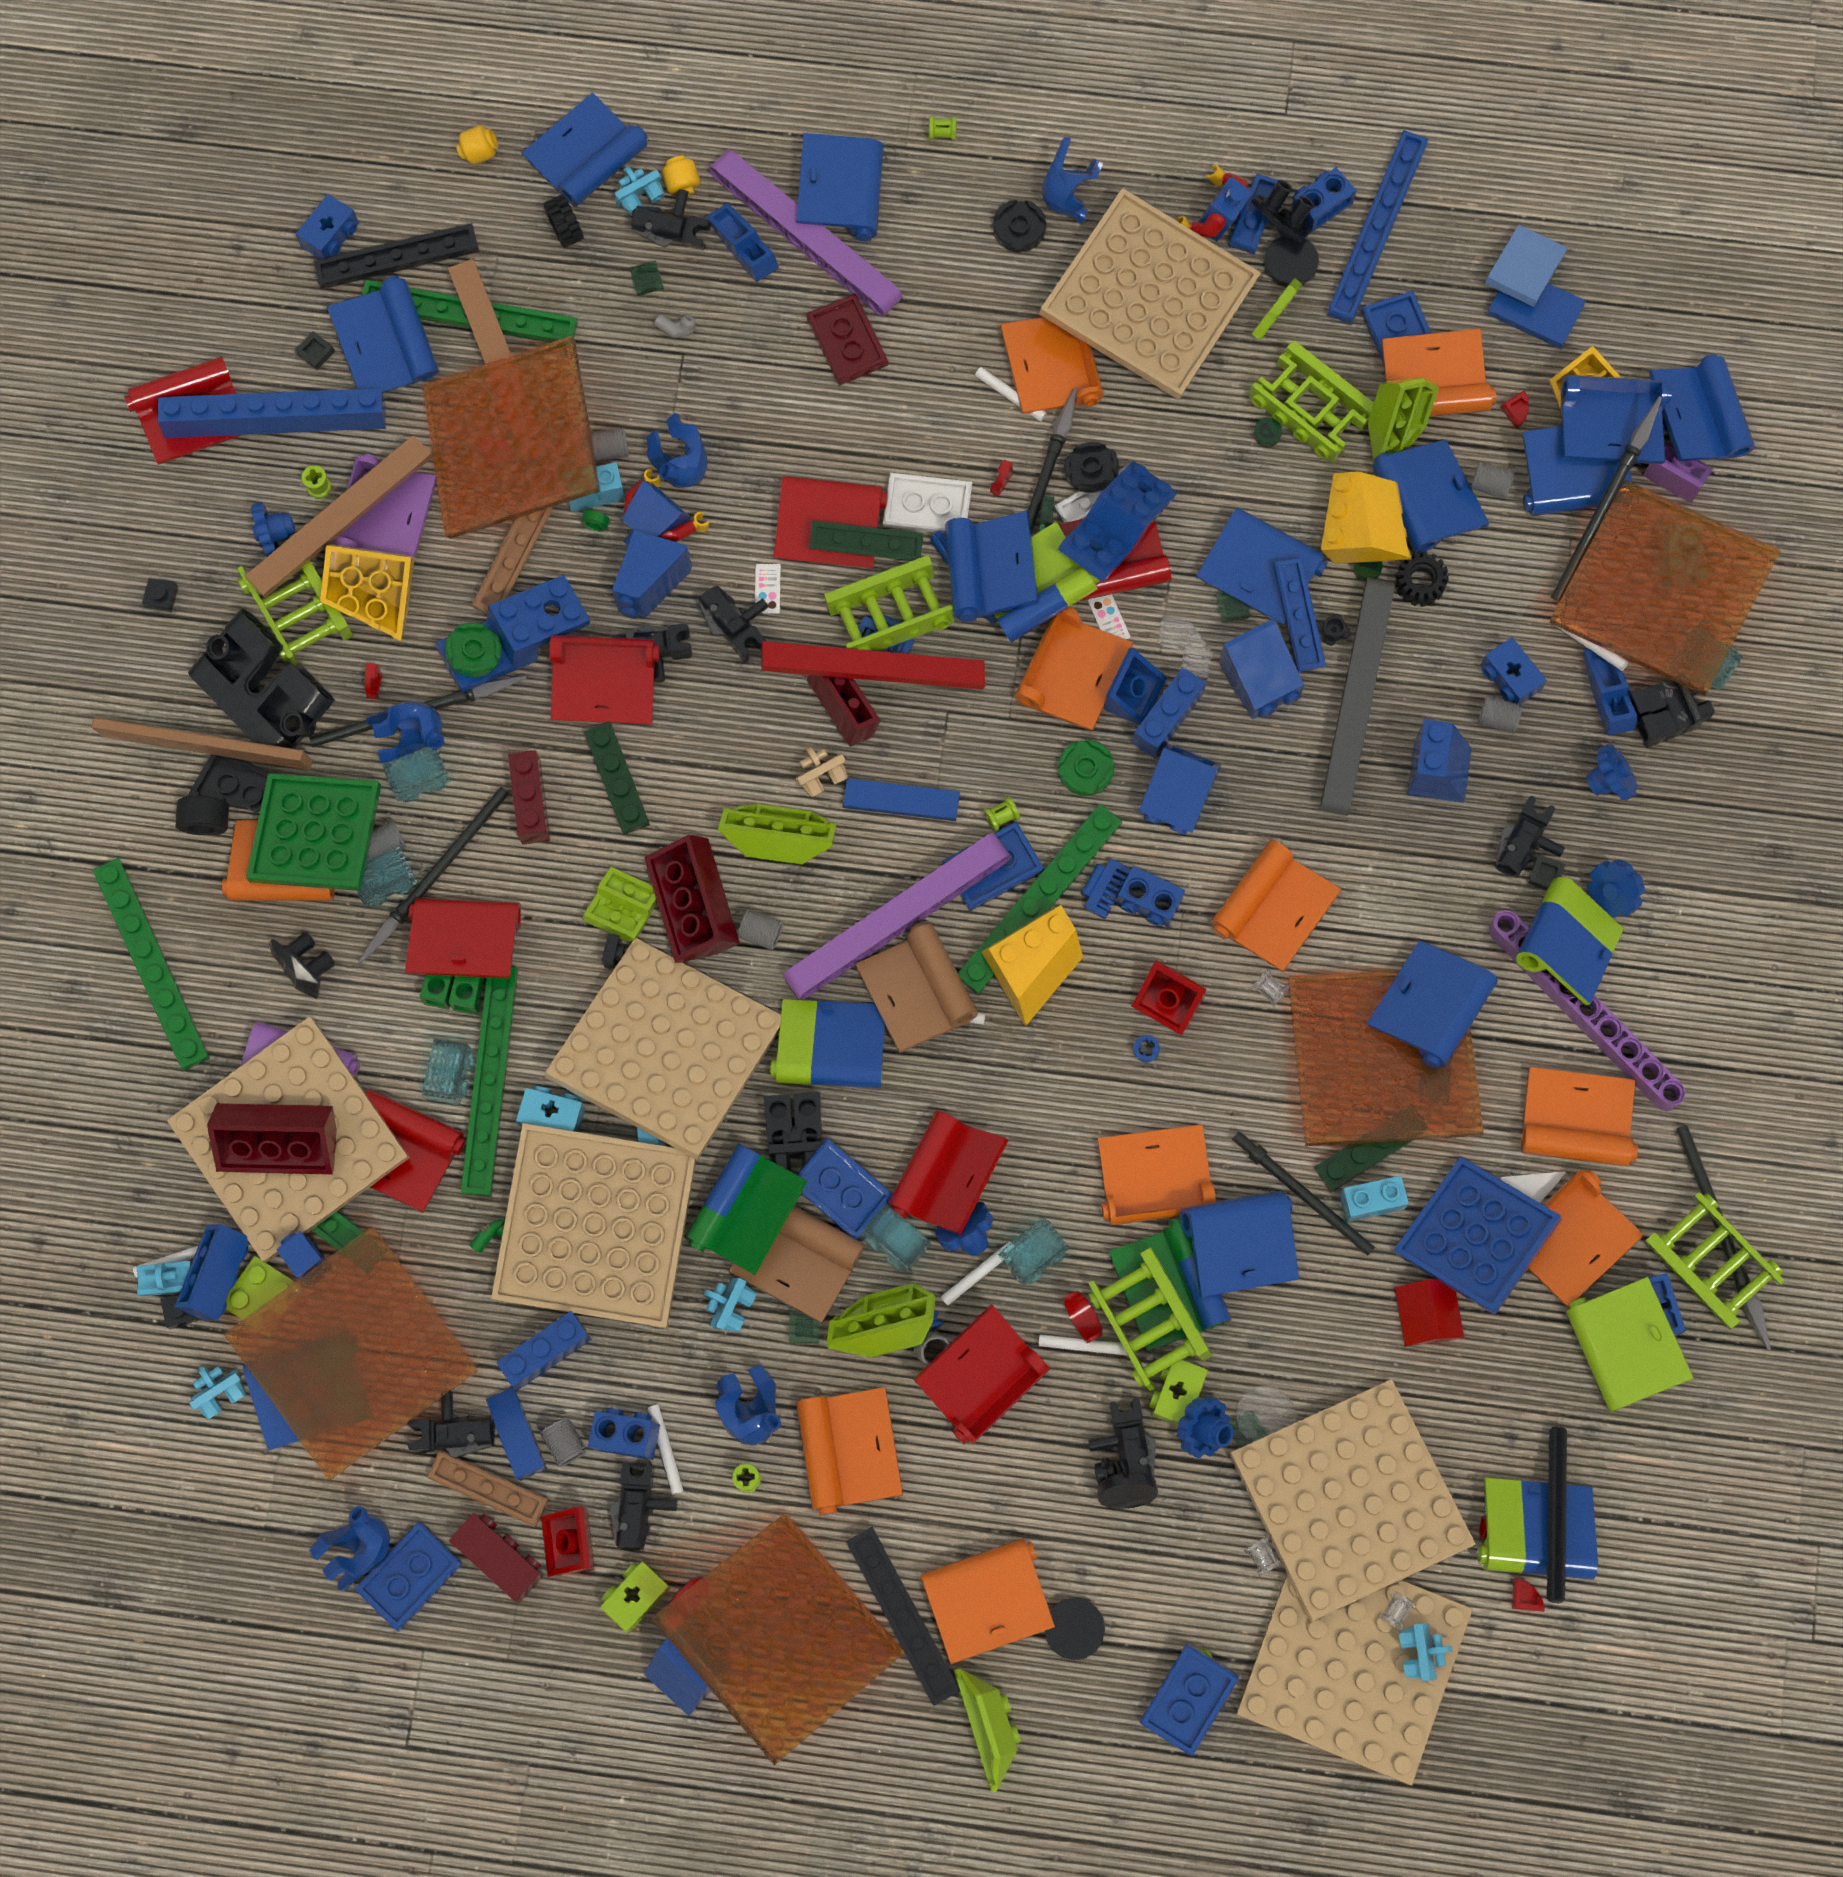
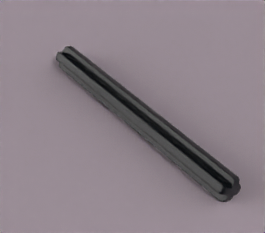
M1555 1426L1549 1431L1547 1600L1550 1603L1559 1604L1565 1600L1567 1430L1564 1427Z

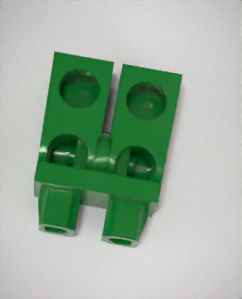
M426 975L420 999L426 1006L450 1010L451 1006L453 1011L478 1015L480 1009L479 1001L485 977Z

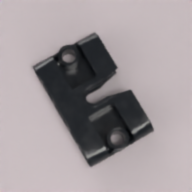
M241 608L220 635L216 634L208 639L206 644L207 651L190 668L188 674L253 743L295 749L303 738L310 737L314 733L316 723L335 702V699L304 666L296 668L293 664L272 678L260 692L259 684L271 670L283 645L253 614ZM226 643V651L223 654L222 648ZM299 719V720H300V727H299V729L297 730V729H296V722H297V720Z

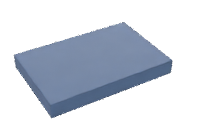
M1518 225L1488 275L1485 284L1535 307L1568 247Z

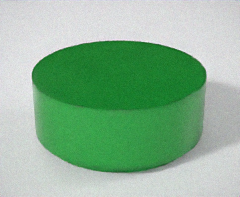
M584 510L581 518V523L585 527L597 532L606 531L610 522L606 515L594 510Z

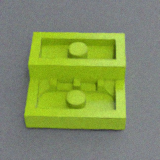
M610 867L597 887L596 896L583 914V921L610 934L619 935L621 939L632 943L636 938L638 939L657 903L653 886L616 868Z

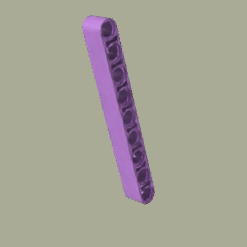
M727 149L709 167V172L718 183L852 294L856 293L858 299L877 315L884 317L902 299V293L890 280L823 225L796 223L798 204L734 151Z
M995 833L983 837L792 966L784 973L783 978L799 1000L811 996L855 966V963L864 960L1003 866L1011 858V855Z
M1500 911L1489 925V934L1517 963L1518 943L1524 941L1529 927L1512 911ZM1503 921L1508 923L1511 931L1504 932L1500 930L1497 922ZM1520 967L1629 1079L1635 1080V1086L1657 1108L1663 1111H1671L1684 1100L1686 1092L1682 1083L1595 995L1591 1004L1587 1005L1592 1010V1016H1586L1580 1011V1005L1585 1004L1573 993L1570 995L1563 994L1559 989V984L1562 983L1551 973L1546 974L1541 971L1530 972ZM1608 1026L1613 1032V1037L1604 1036L1601 1033L1600 1027ZM1621 1047L1630 1048L1634 1057L1629 1059L1623 1056ZM1642 1068L1650 1069L1654 1073V1080L1646 1079L1642 1074ZM1663 1090L1672 1091L1675 1095V1101L1671 1102L1665 1099Z

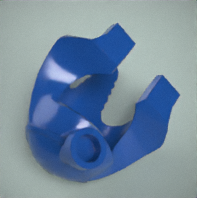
M1065 137L1062 139L1058 152H1056V156L1044 179L1042 195L1046 205L1052 211L1075 218L1077 223L1082 224L1088 209L1084 208L1083 202L1075 197V189L1083 181L1097 179L1103 163L1092 158L1086 171L1063 170L1064 159L1071 138Z
M674 413L667 419L669 433L672 438H678L685 442V455L672 458L664 453L661 449L658 430H654L646 437L647 455L650 463L659 471L660 478L667 480L673 487L688 488L702 481L707 471L708 459L697 427L694 424H683L679 414Z
M419 701L403 702L390 706L388 711L370 714L366 718V722L373 726L375 738L392 736L395 734L397 727L401 730V738L397 747L378 750L380 763H402L409 755L424 746L426 748L439 749L444 745V737L441 734V717L431 705Z
M762 1365L749 1369V1373L758 1389L756 1397L750 1404L745 1405L738 1399L742 1394V1388L735 1373L722 1376L716 1384L720 1396L715 1401V1406L720 1420L729 1435L744 1445L752 1446L765 1442L781 1426V1420L776 1415L775 1407L776 1384L766 1373Z
M357 1506L351 1511L349 1515L350 1524L336 1530L321 1533L315 1544L309 1549L316 1560L331 1546L344 1547L353 1552L354 1558L337 1556L322 1570L330 1581L337 1575L345 1572L337 1586L342 1591L348 1589L360 1576H363L380 1563L389 1550L391 1537L387 1525L377 1516L368 1515L367 1510L362 1506Z

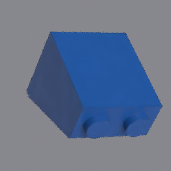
M634 530L612 589L618 611L628 618L635 619L640 617L645 619L691 572L692 563L688 546Z
M1274 619L1223 644L1219 664L1252 720L1258 716L1265 718L1274 713L1276 707L1284 703L1290 705L1300 699L1304 683Z
M1424 719L1414 741L1408 795L1460 803L1465 802L1472 748L1453 723Z
M1168 744L1163 748L1139 812L1145 814L1143 818L1152 823L1160 824V821L1171 824L1170 829L1184 835H1186L1187 831L1192 833L1196 828L1222 764Z
M679 1625L658 1648L644 1675L690 1716L730 1671V1668L686 1627Z

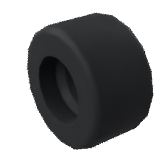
M209 796L183 797L177 801L175 827L179 831L194 835H219L225 833L228 829L229 804L225 800Z

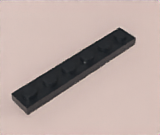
M470 223L314 260L320 288L325 289L479 252L473 224Z
M870 1527L847 1540L848 1547L933 1707L960 1692L874 1528Z

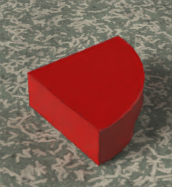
M1525 390L1501 405V410L1516 429L1524 423L1529 411V398Z
M1005 459L1001 462L997 470L999 475L994 483L992 482L990 493L998 497L1013 475V463Z
M366 663L365 692L367 699L377 700L382 673L377 664Z
M1513 1578L1512 1609L1545 1612L1544 1602L1538 1591L1529 1582L1520 1578Z

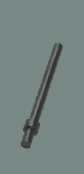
M1240 1131L1234 1136L1232 1140L1249 1154L1248 1158L1256 1165L1261 1164L1367 1256L1373 1251L1375 1246L1267 1155L1268 1151L1260 1144L1256 1146Z

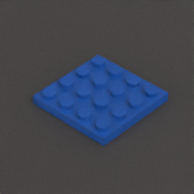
M1460 1156L1395 1247L1394 1252L1405 1261L1431 1277L1438 1279L1444 1285L1493 1315H1496L1562 1218L1560 1214Z

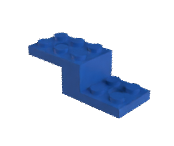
M1132 461L1100 493L1086 518L1062 541L1058 550L1104 582L1137 547L1151 523L1173 501L1178 492L1173 490L1167 482L1151 474L1146 467Z
M561 575L488 606L487 621L481 624L489 627V630L497 634L502 646L500 662L495 670L489 674L474 678L463 676L454 671L447 663L445 656L447 638L437 641L436 648L459 690L463 693L536 662L539 646L550 642L552 635H567L588 626L590 619L565 575ZM553 605L560 612L556 615H549L545 612L544 608Z

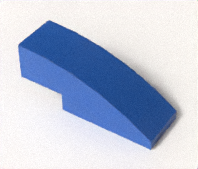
M726 203L706 217L725 246L756 282L779 268L774 253L759 239L757 231L729 203Z
M1611 644L1604 645L1613 651ZM1590 649L1583 650L1590 686L1607 736L1635 730L1637 714L1628 695L1629 685L1623 671Z
M512 1387L486 1399L516 1479L521 1481L547 1469L516 1390Z

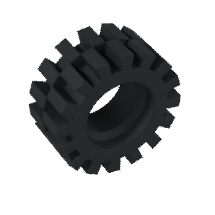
M564 194L543 203L545 213L563 248L584 239L580 224L576 219L577 217Z
M1423 551L1421 556H1419L1418 552H1415L1411 559L1401 562L1396 575L1395 587H1398L1397 593L1399 596L1404 595L1403 600L1406 603L1410 599L1412 600L1411 605L1416 606L1417 602H1420L1421 607H1425L1427 602L1430 605L1434 604L1436 599L1439 600L1444 593L1449 575H1447L1448 569L1447 566L1442 567L1444 564L1442 559L1439 561L1435 560L1437 555L1433 553L1431 557H1427L1428 552ZM1419 570L1425 571L1431 575L1432 584L1426 588L1417 587L1413 584L1411 575Z

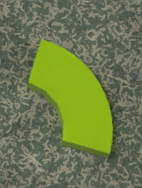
M1296 278L1292 280L1253 331V336L1257 339L1263 338L1302 287L1301 282Z

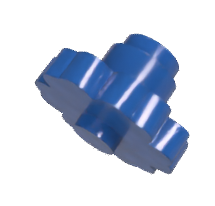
M263 502L251 506L255 525H252L256 541H260L264 553L268 557L279 547V541L289 539L290 535L296 533L295 526L289 512L283 514L281 511L268 515Z
M1607 744L1598 749V755L1596 756L1598 767L1592 769L1591 774L1586 776L1587 783L1592 792L1598 796L1600 794L1606 795L1613 791V793L1618 794L1621 800H1628L1636 796V790L1638 789L1636 778L1620 751L1617 752L1612 744Z
M1621 859L1613 862L1604 861L1590 872L1592 882L1587 885L1588 892L1590 893L1589 896L1596 903H1599V906L1612 918L1619 915L1629 916L1642 905L1640 896L1645 892L1643 879L1633 870V866L1630 863L1624 862Z
M977 1202L961 1235L937 1227L935 1235L944 1250L956 1251L961 1248L963 1252L968 1253L970 1256H975L982 1253L988 1247L989 1242L986 1231L991 1228L994 1218L984 1202Z
M1206 1396L1204 1399L1197 1397L1186 1406V1416L1179 1420L1177 1437L1183 1440L1181 1444L1183 1451L1196 1458H1201L1203 1455L1212 1456L1220 1447H1226L1230 1444L1234 1431L1233 1427L1229 1424L1230 1417L1224 1414L1226 1410L1224 1403L1211 1396Z

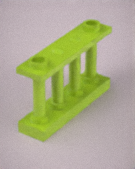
M929 555L824 594L830 616L841 615L852 642L846 644L847 649L881 651L931 631L943 630L950 624L955 623L952 606L940 607L929 582L930 579L934 578L933 564ZM919 585L930 612L915 618L903 589ZM887 595H893L904 620L903 623L890 628L877 602V599ZM863 604L867 605L878 632L866 637H862L851 612V609Z
M311 561L302 567L304 573L299 575L300 579L263 599L260 598L256 589L246 580L245 575L247 573L243 567L237 568L242 577L237 580L245 594L251 592L276 638L283 645L280 656L284 662L290 660L295 667L300 666L293 654L331 633L335 635L339 632L343 641L354 636L340 611L320 602L322 580ZM305 588L307 590L314 589L317 595L313 597V601L274 622L267 610L268 608ZM319 610L320 612L327 611L330 618L325 620L327 623L289 644L286 643L280 631Z
M1697 1192L1693 1198L1698 1205L1666 1234L1662 1233L1658 1236L1654 1232L1644 1242L1708 1309L1731 1330L1740 1322L1736 1317L1739 1313L1738 1309L1771 1279L1777 1285H1781L1785 1280L1780 1275L1784 1272L1772 1259L1767 1262L1716 1210L1719 1204L1708 1193L1702 1195L1700 1192ZM1708 1213L1720 1226L1687 1257L1683 1255L1679 1258L1672 1250L1675 1247L1673 1243ZM1729 1235L1741 1249L1708 1279L1703 1278L1700 1280L1693 1272L1696 1269L1695 1265ZM1751 1257L1763 1271L1730 1301L1725 1300L1722 1303L1714 1294L1718 1291L1716 1287Z
M1150 1247L1140 1253L1145 1262L1140 1264L1141 1267L1106 1288L1101 1290L1094 1280L1089 1282L1093 1291L1089 1293V1297L1096 1309L1102 1307L1135 1367L1131 1373L1140 1387L1145 1385L1149 1391H1152L1156 1388L1150 1377L1189 1355L1192 1357L1198 1355L1202 1362L1213 1355L1158 1257ZM1154 1277L1159 1286L1155 1289L1154 1294L1121 1313L1114 1314L1107 1300L1145 1278L1150 1280ZM1161 1303L1163 1305L1169 1304L1173 1313L1169 1315L1170 1318L1129 1341L1121 1327L1122 1325ZM1175 1329L1177 1331L1183 1329L1188 1338L1183 1341L1184 1345L1143 1367L1136 1351Z

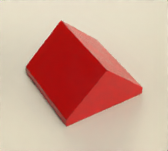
M1156 960L1131 1007L1182 1035L1202 1003L1207 989Z
M1426 1279L1394 1288L1405 1347L1464 1339L1456 1291L1444 1285L1438 1279Z
M580 1506L541 1516L548 1577L594 1571L588 1509Z

